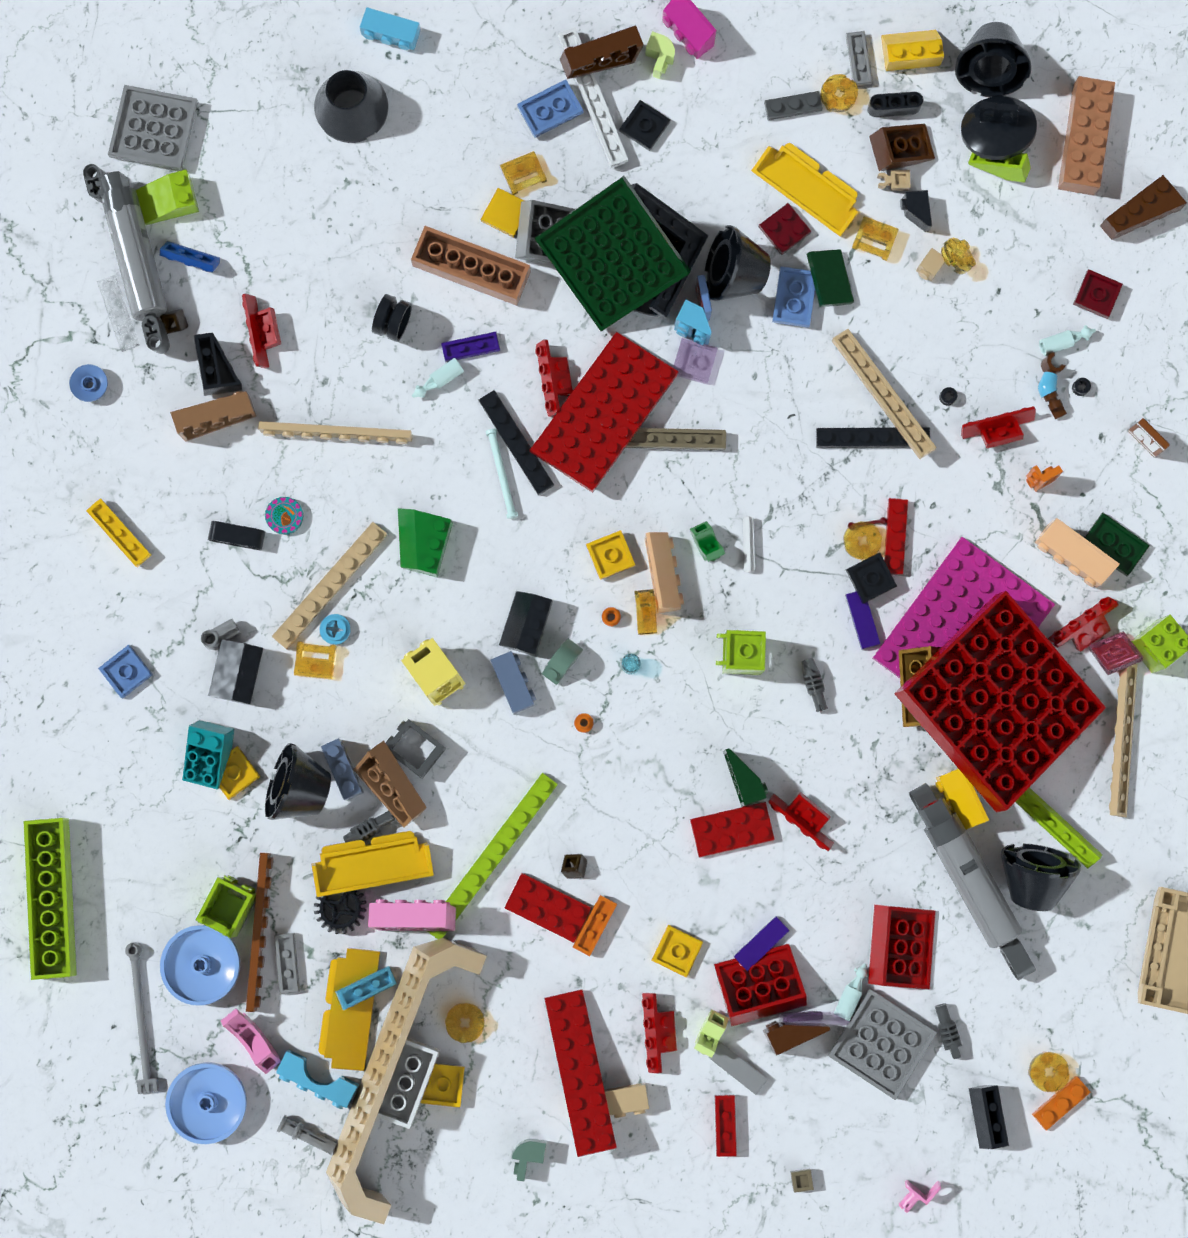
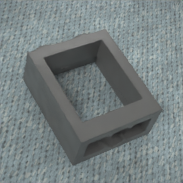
M408 719L406 722L403 720L397 728L399 732L395 737L391 736L386 741V745L398 761L423 779L446 748ZM410 727L436 746L419 769L392 750Z

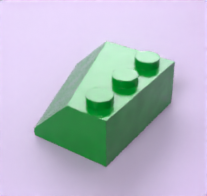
M398 508L401 568L438 578L453 525L452 520L414 509Z

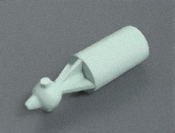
M1085 325L1081 332L1067 330L1039 340L1040 350L1046 356L1052 352L1073 347L1082 337L1085 340H1089L1096 329H1090Z
M453 358L431 373L424 386H416L412 397L423 398L427 390L440 389L462 374L464 371L458 361Z
M865 963L861 967L854 969L857 977L846 985L834 1011L835 1015L849 1022L862 995V979L869 977L867 964Z

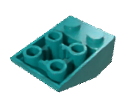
M202 720L189 725L182 780L218 790L231 753L235 729Z

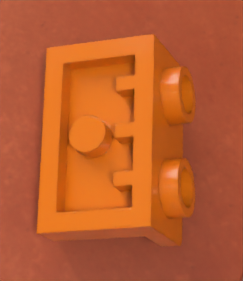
M1036 465L1026 475L1027 484L1037 492L1054 482L1062 474L1063 470L1058 465L1055 468L1050 466L1041 472Z

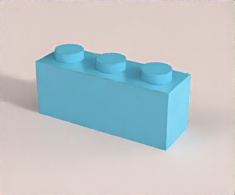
M366 7L360 25L361 35L366 39L380 40L386 45H397L403 50H415L421 31L419 22Z

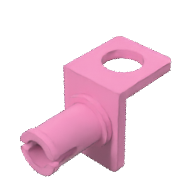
M906 1180L905 1186L910 1192L898 1205L901 1209H905L906 1213L910 1211L918 1200L927 1205L941 1189V1183L937 1181L924 1194Z

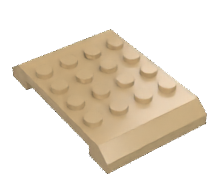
M1158 887L1154 898L1138 987V1003L1188 1014V893Z

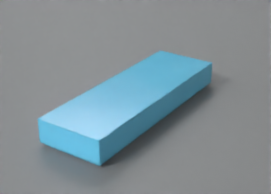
M387 966L335 991L342 1009L346 1010L397 983L390 966Z

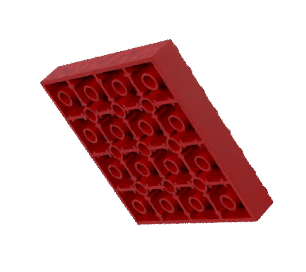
M1007 591L996 594L894 693L995 812L1008 810L1106 709L1104 704Z

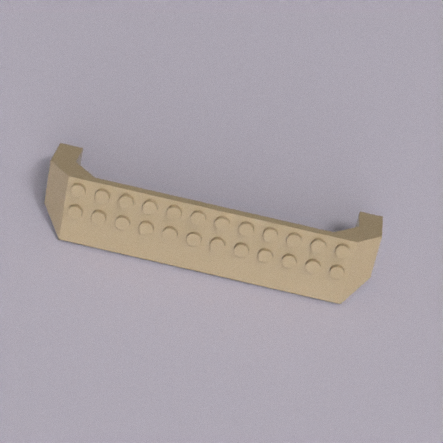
M441 938L414 946L326 1171L341 1203L351 1215L385 1224L391 1204L381 1193L362 1188L355 1172L429 980L454 966L480 975L487 956L473 948Z

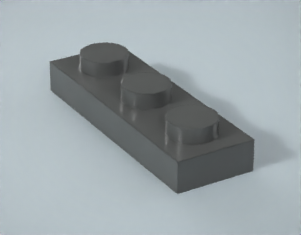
M819 91L769 99L764 102L768 120L814 113L823 109Z

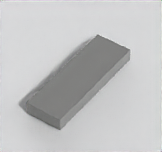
M865 31L846 33L853 87L872 86L873 81Z
M295 933L274 935L280 995L300 992Z
M721 1042L717 1045L713 1057H708L755 1095H757L768 1080Z

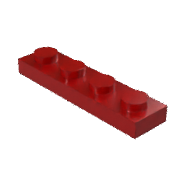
M888 499L884 561L891 575H903L908 510L907 499Z

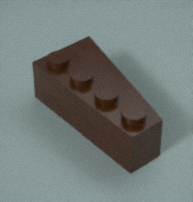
M635 25L575 47H568L563 51L560 62L567 79L633 64L644 44Z
M1162 175L1108 216L1100 227L1113 240L1139 227H1144L1153 221L1180 211L1187 202L1167 178Z

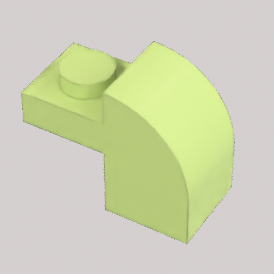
M652 31L646 46L645 56L657 59L653 70V77L660 79L662 73H666L668 64L673 65L675 48L668 37Z
M711 1009L696 1038L694 1049L712 1058L718 1042L726 1029L729 1018Z

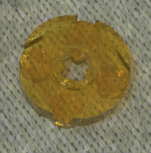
M836 74L830 76L821 88V101L830 112H845L855 104L858 88L853 80L846 78V75ZM837 90L844 92L841 97L835 95Z
M950 238L943 243L944 246L941 248L942 257L948 267L952 265L955 268L954 272L965 274L976 265V261L969 250V243L966 240Z
M860 521L852 524L846 529L843 536L845 551L855 559H867L877 554L880 550L882 535L878 528L869 522ZM859 536H860V537H863V536L866 537V541H867V544H866V545H865V544H862V545L860 546V545L858 544V543H859V540H858V537H859Z
M459 1003L451 1008L445 1020L446 1030L455 1041L460 1043L472 1042L482 1034L485 1019L483 1012L476 1005ZM469 1018L470 1027H461L460 1024L462 1022L460 1019Z
M1047 1051L1036 1055L1032 1059L1028 1070L1032 1083L1044 1092H1054L1063 1089L1069 1081L1070 1074L1066 1060L1059 1054ZM1052 1067L1053 1076L1048 1075L1046 1077L1045 1069Z

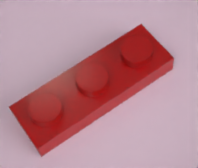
M734 1094L715 1095L717 1157L737 1156Z

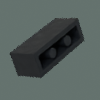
M982 1085L968 1088L979 1149H997L1009 1146L998 1085Z

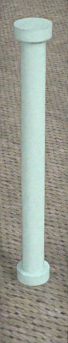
M489 429L486 431V435L489 436L508 512L506 516L507 519L515 518L518 516V513L515 512L496 437L497 429Z

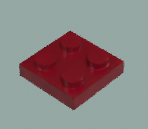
M789 203L759 224L760 230L781 255L811 233L809 227Z
M1088 269L1073 305L1108 319L1123 283Z

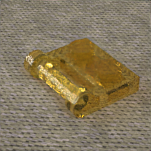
M534 151L500 165L512 195H516L518 191L537 183L547 182L545 173ZM537 172V176L514 184V181Z
M864 216L852 249L863 250L882 257V260L887 261L899 229ZM863 237L873 242L882 244L886 246L885 250H882L869 244L860 242L861 238Z
M298 641L294 676L333 680L337 646L304 644V642ZM303 652L329 654V659L303 657Z

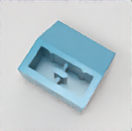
M685 300L676 318L674 330L682 337L686 338L688 336L692 338L698 345L703 346L705 344L708 346L712 332L704 309Z

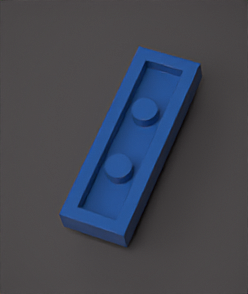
M169 241L160 248L159 256L184 263L187 266L200 268L206 272H213L220 263V257Z

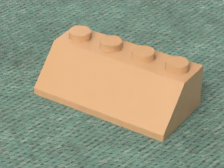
M1058 518L1050 522L1035 541L1038 545L1037 547L1042 552L1050 553L1054 556L1053 559L1057 563L1069 567L1068 570L1072 574L1084 578V582L1090 587L1097 588L1101 586L1119 566L1117 561Z
M648 532L645 535V544L657 613L680 610L684 601L682 593H678L677 586H680L679 574L675 575L674 567H677L676 556H672L671 549L674 548L672 537L669 538L668 532Z

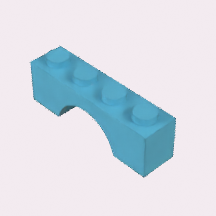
M290 1049L286 1051L276 1071L280 1075L279 1078L288 1083L291 1080L297 1083V1088L306 1092L309 1089L315 1092V1097L321 1100L327 1098L333 1101L332 1105L339 1109L347 1108L350 1105L359 1086L358 1083L344 1076L331 1083H321L314 1080L307 1070V1058Z

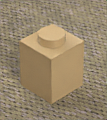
M931 248L916 271L921 278L932 281L947 258Z

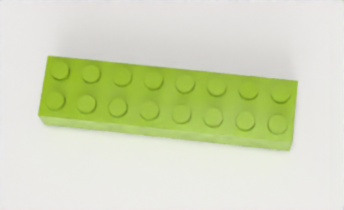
M69 818L23 821L31 980L76 976Z

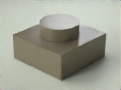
M811 1169L790 1171L794 1193L814 1190Z

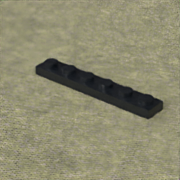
M495 390L478 399L537 495L553 487L554 483L538 458L530 452L531 447Z
M896 427L816 428V448L910 447ZM922 427L930 438V427Z

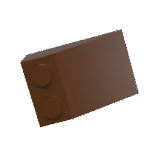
M925 123L882 127L869 136L879 171L895 170L935 159Z
M773 1021L765 1025L766 1029L763 1030L772 1052L777 1056L830 1031V1027L824 1023H778Z

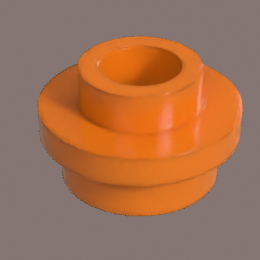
M609 607L603 611L602 621L605 625L612 627L620 622L621 614L618 609ZM613 614L615 619L609 620L608 615Z
M582 713L575 718L574 725L579 732L586 733L593 728L594 722L590 715ZM583 719L587 720L588 722L587 726L585 727L581 726L580 724L581 720Z

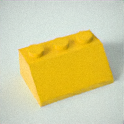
M937 30L881 35L886 71L940 66L944 59L942 38Z
M958 768L936 777L937 782L935 784L938 791L943 793L951 812L957 813L966 830L989 821L973 785Z

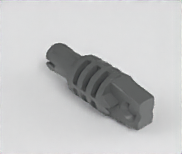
M814 659L801 661L805 685L808 694L813 698L816 712L828 709L823 695L825 688Z
M389 810L376 818L370 817L368 820L351 828V832L344 835L343 839L345 842L365 841L381 831L380 828L395 821V818Z
M946 1003L936 1005L935 1009L939 1019L938 1029L945 1051L950 1050L953 1059L961 1058L958 1047L962 1046L956 1024L950 1018Z

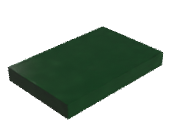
M841 249L808 252L806 255L819 307L850 305L854 303Z
M1103 512L1084 537L1117 561L1119 566L1116 570L1126 577L1129 576L1150 546Z

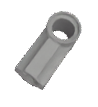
M230 619L211 630L204 631L201 635V642L207 649L214 650L219 647L221 639L230 640L241 633L234 620ZM209 636H215V641L212 644L206 643V639Z

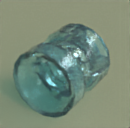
M627 654L621 662L623 672L629 675L637 673L641 665L639 657L635 654Z

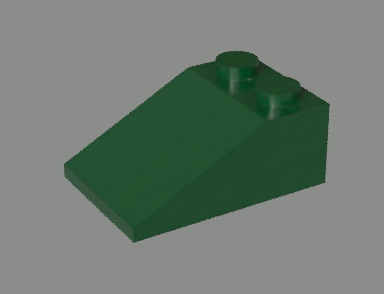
M730 748L725 749L723 754L741 807L766 799V794H768L766 783H762L761 779Z

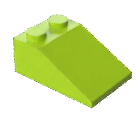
M187 170L167 174L136 189L145 225L199 212L192 180Z

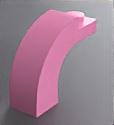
M235 1009L221 1020L223 1027L242 1043L254 1064L265 1074L281 1062L269 1040L245 1013L242 1014L238 1009Z

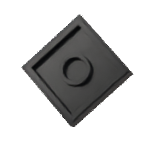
M639 100L620 127L619 132L650 151L669 125L671 119Z
M880 552L845 569L862 604L897 587Z

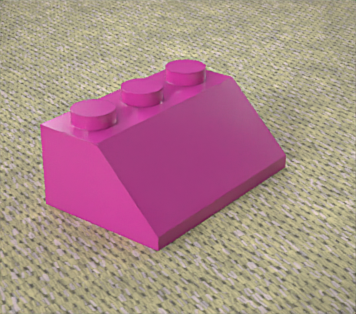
M671 0L663 10V23L667 28L670 27L674 31V35L679 42L682 41L685 44L687 52L698 59L714 47L717 30L691 0Z

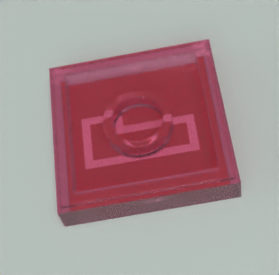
M1124 631L1089 646L1090 652L1107 675L1143 661V656Z

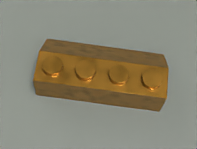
M928 646L899 650L900 685L902 686L941 647ZM902 704L903 727H922Z

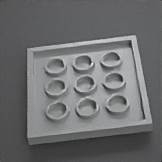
M124 85L108 156L182 171L198 105L197 98Z
M869 989L828 1056L896 1100L937 1032Z

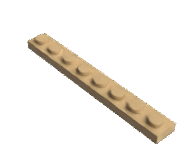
M847 329L832 339L834 345L917 457L922 459L936 449L934 443L850 330Z
M259 421L258 426L260 432L265 436L282 434L283 437L292 438L294 435H301L302 438L306 439L320 436V439L331 440L332 437H336L342 441H350L353 438L358 439L360 442H369L370 439L377 440L379 443L396 441L397 444H407V442H412L413 436L411 430L262 421Z
M372 522L272 637L285 649H288L388 534Z
M1135 663L1119 669L1116 736L1113 746V777L1110 785L1111 801L1109 803L1110 815L1117 817H1127L1138 665Z

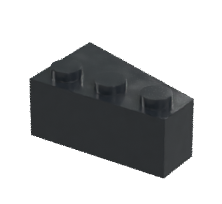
M213 332L194 335L204 396L241 391L242 384Z

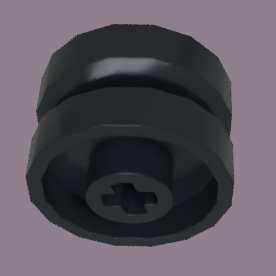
M385 294L376 310L372 323V333L383 336L387 332L388 339L399 342L408 325L412 303L405 300L397 303L395 296Z

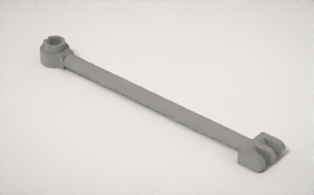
M134 942V944L130 943L126 946L125 953L130 958L143 1074V1079L136 1081L138 1094H143V1086H145L146 1093H151V1085L153 1084L154 1092H159L158 1077L151 1078L139 966V956L143 950L139 943ZM131 947H135V954L130 953Z

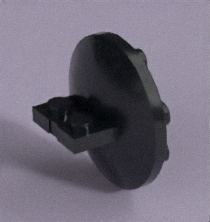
M995 96L977 102L966 112L961 123V136L966 147L980 158L1004 161L1021 154L1032 144L1037 132V120L1032 109L1024 102L1007 96Z

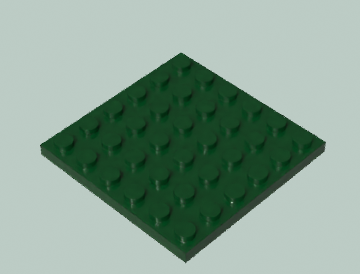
M625 176L616 180L535 238L600 331L605 330L691 272Z

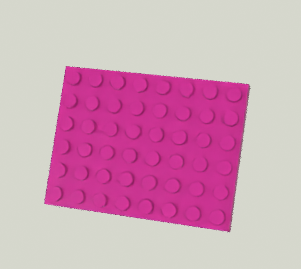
M961 537L872 659L900 679L899 650L928 646L942 647L989 600L1003 591H1007L1038 628L1055 604L968 540Z

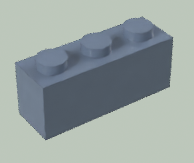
M512 651L491 659L490 661L512 713L516 714L534 706L533 701L536 700L533 690H528L525 684L529 681L525 672L521 673L518 666L521 665L518 655H513Z
M338 738L322 745V751L343 800L347 801L363 794L364 791L353 770L354 768L342 740Z

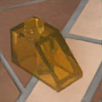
M654 590L634 591L638 635L657 633Z

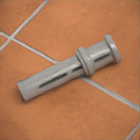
M284 1115L277 1132L286 1133L292 1136L293 1140L298 1138L329 1153V1155L333 1153L336 1142L334 1143L304 1128L303 1123H296Z

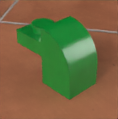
M707 521L690 528L694 542L704 561H714L725 554L723 547L716 539L713 528Z

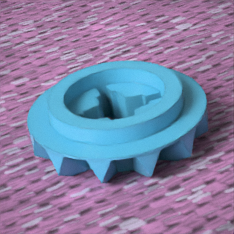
M331 614L325 617L320 624L321 637L332 645L341 644L347 640L351 632L348 620L339 614ZM337 622L338 628L343 631L337 632L334 637L333 632L327 628H333Z

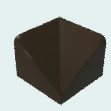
M183 309L170 311L160 316L167 334L188 328Z
M582 854L564 855L561 873L567 879L584 878L587 859Z

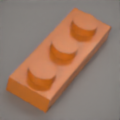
M601 895L599 896L573 948L590 957L617 906L616 903Z
M1075 1076L1032 1115L1042 1128L1047 1131L1091 1092L1079 1077Z

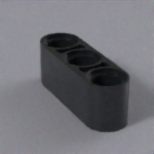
M919 92L876 94L871 97L867 111L872 117L914 115L919 112L923 104V96ZM910 101H915L917 105H912ZM896 102L899 106L895 107L891 103ZM873 104H879L881 108H875Z
M211 521L207 540L242 548L262 550L266 531Z

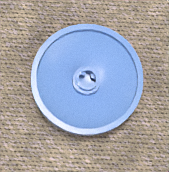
M206 925L191 926L175 934L166 944L160 960V973L165 987L176 999L190 1005H207L222 999L232 990L240 972V955L233 940Z
M198 1063L183 1070L171 1083L165 1102L166 1114L173 1129L184 1139L197 1144H212L226 1139L238 1128L245 1115L247 1097L241 1080L232 1070L217 1063Z

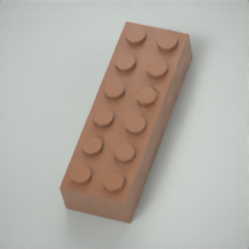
M1078 76L1073 84L1058 190L1095 195L1100 189L1115 82Z
M424 226L411 258L412 266L516 306L531 273L530 265L428 226Z

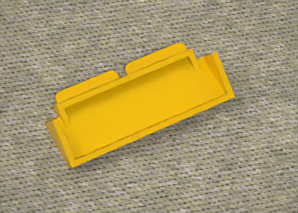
M787 143L785 146L782 145L779 151L772 146H768L751 171L841 237L860 213V211L853 207L857 202V191L830 171H825L823 174L818 171L820 169L819 163L792 143Z
M412 831L373 837L371 844L365 845L363 840H356L324 846L320 853L321 862L311 863L317 897L434 876L429 844L427 842L418 844L417 837L414 836Z
M347 948L346 958L338 957L330 962L325 1000L328 1004H331V1009L323 1013L318 1051L321 1055H324V1058H332V1069L365 1070L374 996L343 1010L335 991L378 971L380 951Z

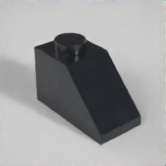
M928 190L905 192L900 200L901 210H904V216L924 232H929L932 227Z

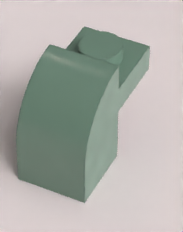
M568 638L547 663L548 665L542 672V675L557 685L568 669L575 663L583 649Z
M526 1139L516 1146L512 1159L519 1160V1163L515 1162L513 1173L517 1175V1181H525L527 1161L543 1164L546 1147L545 1140Z

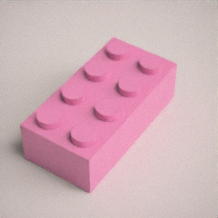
M378 899L376 903H369L368 927L378 931H455L456 907L451 906L450 902H445V900H433V903L426 902V900H414V903L407 902V900H395V903L388 902V900Z

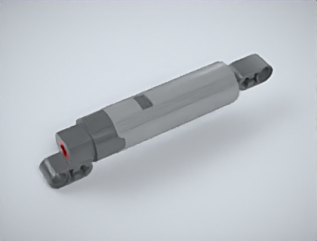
M88 164L83 170L88 194L103 205L132 318L142 321V330L147 347L156 353L164 354L169 350L170 343L164 323L157 318L165 314L168 309L137 192L129 186L128 178L121 172L115 171L106 174L95 164ZM160 340V345L156 347L157 341Z
M927 783L910 791L909 796L926 825L924 831L989 947L997 948L1003 945L999 948L1000 952L1018 981L1035 972L1036 969L1021 942L1017 939L1022 929L957 813L951 812L943 797L936 799Z

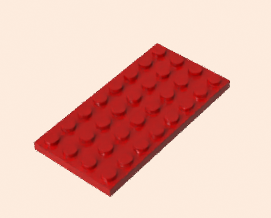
M616 332L561 406L560 412L556 413L531 447L530 452L593 493L675 380L679 371Z

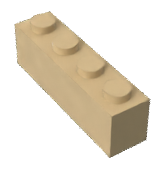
M645 1083L604 1089L609 1114L614 1115V1118L624 1117L628 1112H634V1115L646 1113V1109H649Z

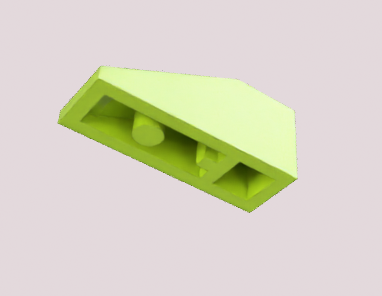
M972 152L968 161L969 165L1008 181L1025 182L1031 169L1027 153H1021L1002 161L983 159Z

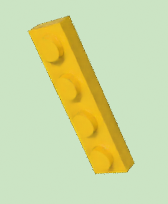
M101 498L86 510L135 567L138 568L151 556L149 551Z

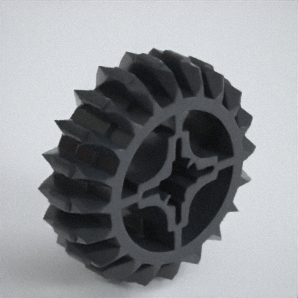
M359 890L344 892L338 901L328 899L330 895L316 896V899L321 901L320 903H314L315 907H320V910L314 911V914H321V917L316 919L317 922L324 920L325 922L321 927L325 928L327 925H330L328 932H332L333 928H335V934L340 933V928H342L343 934L347 933V927L354 931L353 923L360 926L361 923L357 919H365V916L361 915L360 912H367L366 908H361V905L366 904L367 901H360L359 899L364 896V893L357 895L356 893ZM349 895L355 901L356 911L348 906ZM343 902L345 909L348 911H340L338 913L336 906L333 904H341ZM325 904L333 910L332 920L326 914ZM347 914L353 916V918L349 922L345 924H337L338 919H340L341 915Z

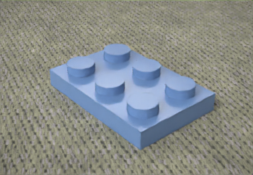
M566 79L517 104V108L534 138L583 114V109Z
M780 266L773 323L810 327L815 294L811 271Z

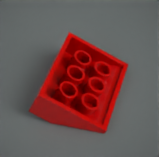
M874 905L868 984L930 989L935 910Z
M789 944L771 948L748 971L736 959L714 964L731 1027L807 1006V996Z

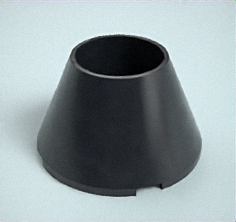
M990 22L982 25L961 51L956 60L955 74L959 83L970 92L973 90L981 93L980 96L985 97L1004 96L1020 89L1026 79L1030 77L1031 60L1011 26L1002 22Z
M342 70L333 74L321 85L315 97L314 111L317 122L327 135L341 142L356 143L367 140L368 137L375 132L377 133L382 128L388 115V99L381 84L372 76L359 71ZM356 90L364 94L363 99L353 107L342 108L334 104L337 96L344 91Z
M727 225L725 226L727 229L719 231L707 256L704 271L708 272L706 283L709 298L713 301L757 294L765 287L770 274L771 259L769 254L737 227Z
M288 743L278 757L274 769H277L274 780L270 779L267 789L265 817H268L269 820L319 814L326 803L330 790L331 774L295 744Z
M1024 843L1022 847H1014V844L1003 847L1001 858L1011 900L1016 905L1029 910H1053L1081 871V864L1078 860L1075 859L1073 862L1069 859V854L1050 847Z

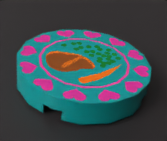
M279 497L268 504L265 511V520L275 533L289 535L301 527L304 513L300 504L295 499Z

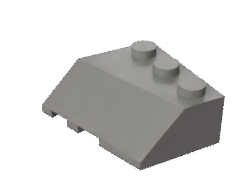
M536 200L521 202L515 258L551 263L535 238L575 209Z

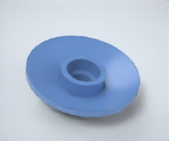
M87 364L78 367L72 373L69 386L72 394L77 399L92 402L104 395L107 390L108 380L101 368ZM89 382H93V386L91 388L87 387Z

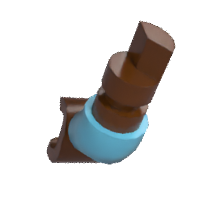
M1052 352L1041 362V368L1044 373L1039 382L1038 391L1041 398H1044L1045 402H1049L1048 407L1056 420L1067 414L1062 401L1057 399L1058 394L1056 392L1058 390L1056 387L1058 376L1056 374L1061 372L1066 365L1061 364L1057 368L1054 367L1051 359L1055 357V352Z

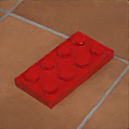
M766 802L690 819L698 857L775 840Z
M521 873L504 907L573 943L591 910L590 906Z

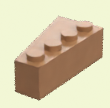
M238 391L231 396L221 397L170 412L176 431L185 442L257 417L247 391Z
M384 740L368 751L353 769L404 828L419 817L427 808Z

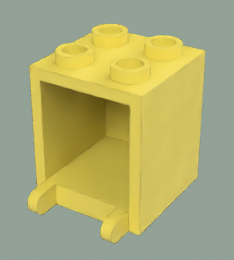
M433 638L423 641L419 648L408 652L401 660L434 706L437 704L438 706L441 705V701L459 688L462 690L466 684Z

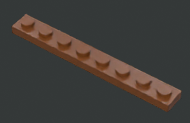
M260 853L246 1012H255L261 1005V996H258L259 988H262L263 976H260V970L264 967L265 957L262 956V948L266 947L264 928L268 926V916H265L266 908H269L270 897H267V891L271 888L272 878L269 877V869L273 868L271 853Z

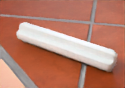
M746 516L742 519L744 572L751 573L755 572L754 518Z

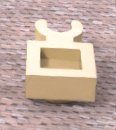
M891 170L890 176L886 173H879L877 179L882 178L885 181L878 184L879 189L891 186V191H909L911 188L910 170Z

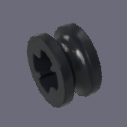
M1078 378L1072 385V391L1077 396H1084L1091 389V383L1086 378ZM1079 383L1086 386L1084 391L1078 389Z
M951 387L944 388L939 395L940 402L946 406L952 405L958 397L956 390ZM947 392L951 393L950 396H953L949 401L946 400L947 397L944 398Z

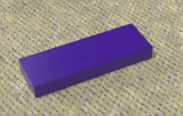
M497 332L441 343L445 363L453 358L460 360L500 351Z
M857 592L846 594L845 597L861 650L880 645L868 602L862 604Z
M775 916L733 957L748 971L790 930Z

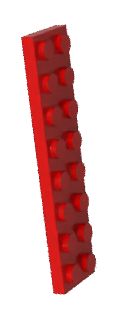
M583 989L546 997L544 999L577 1157L617 1149Z

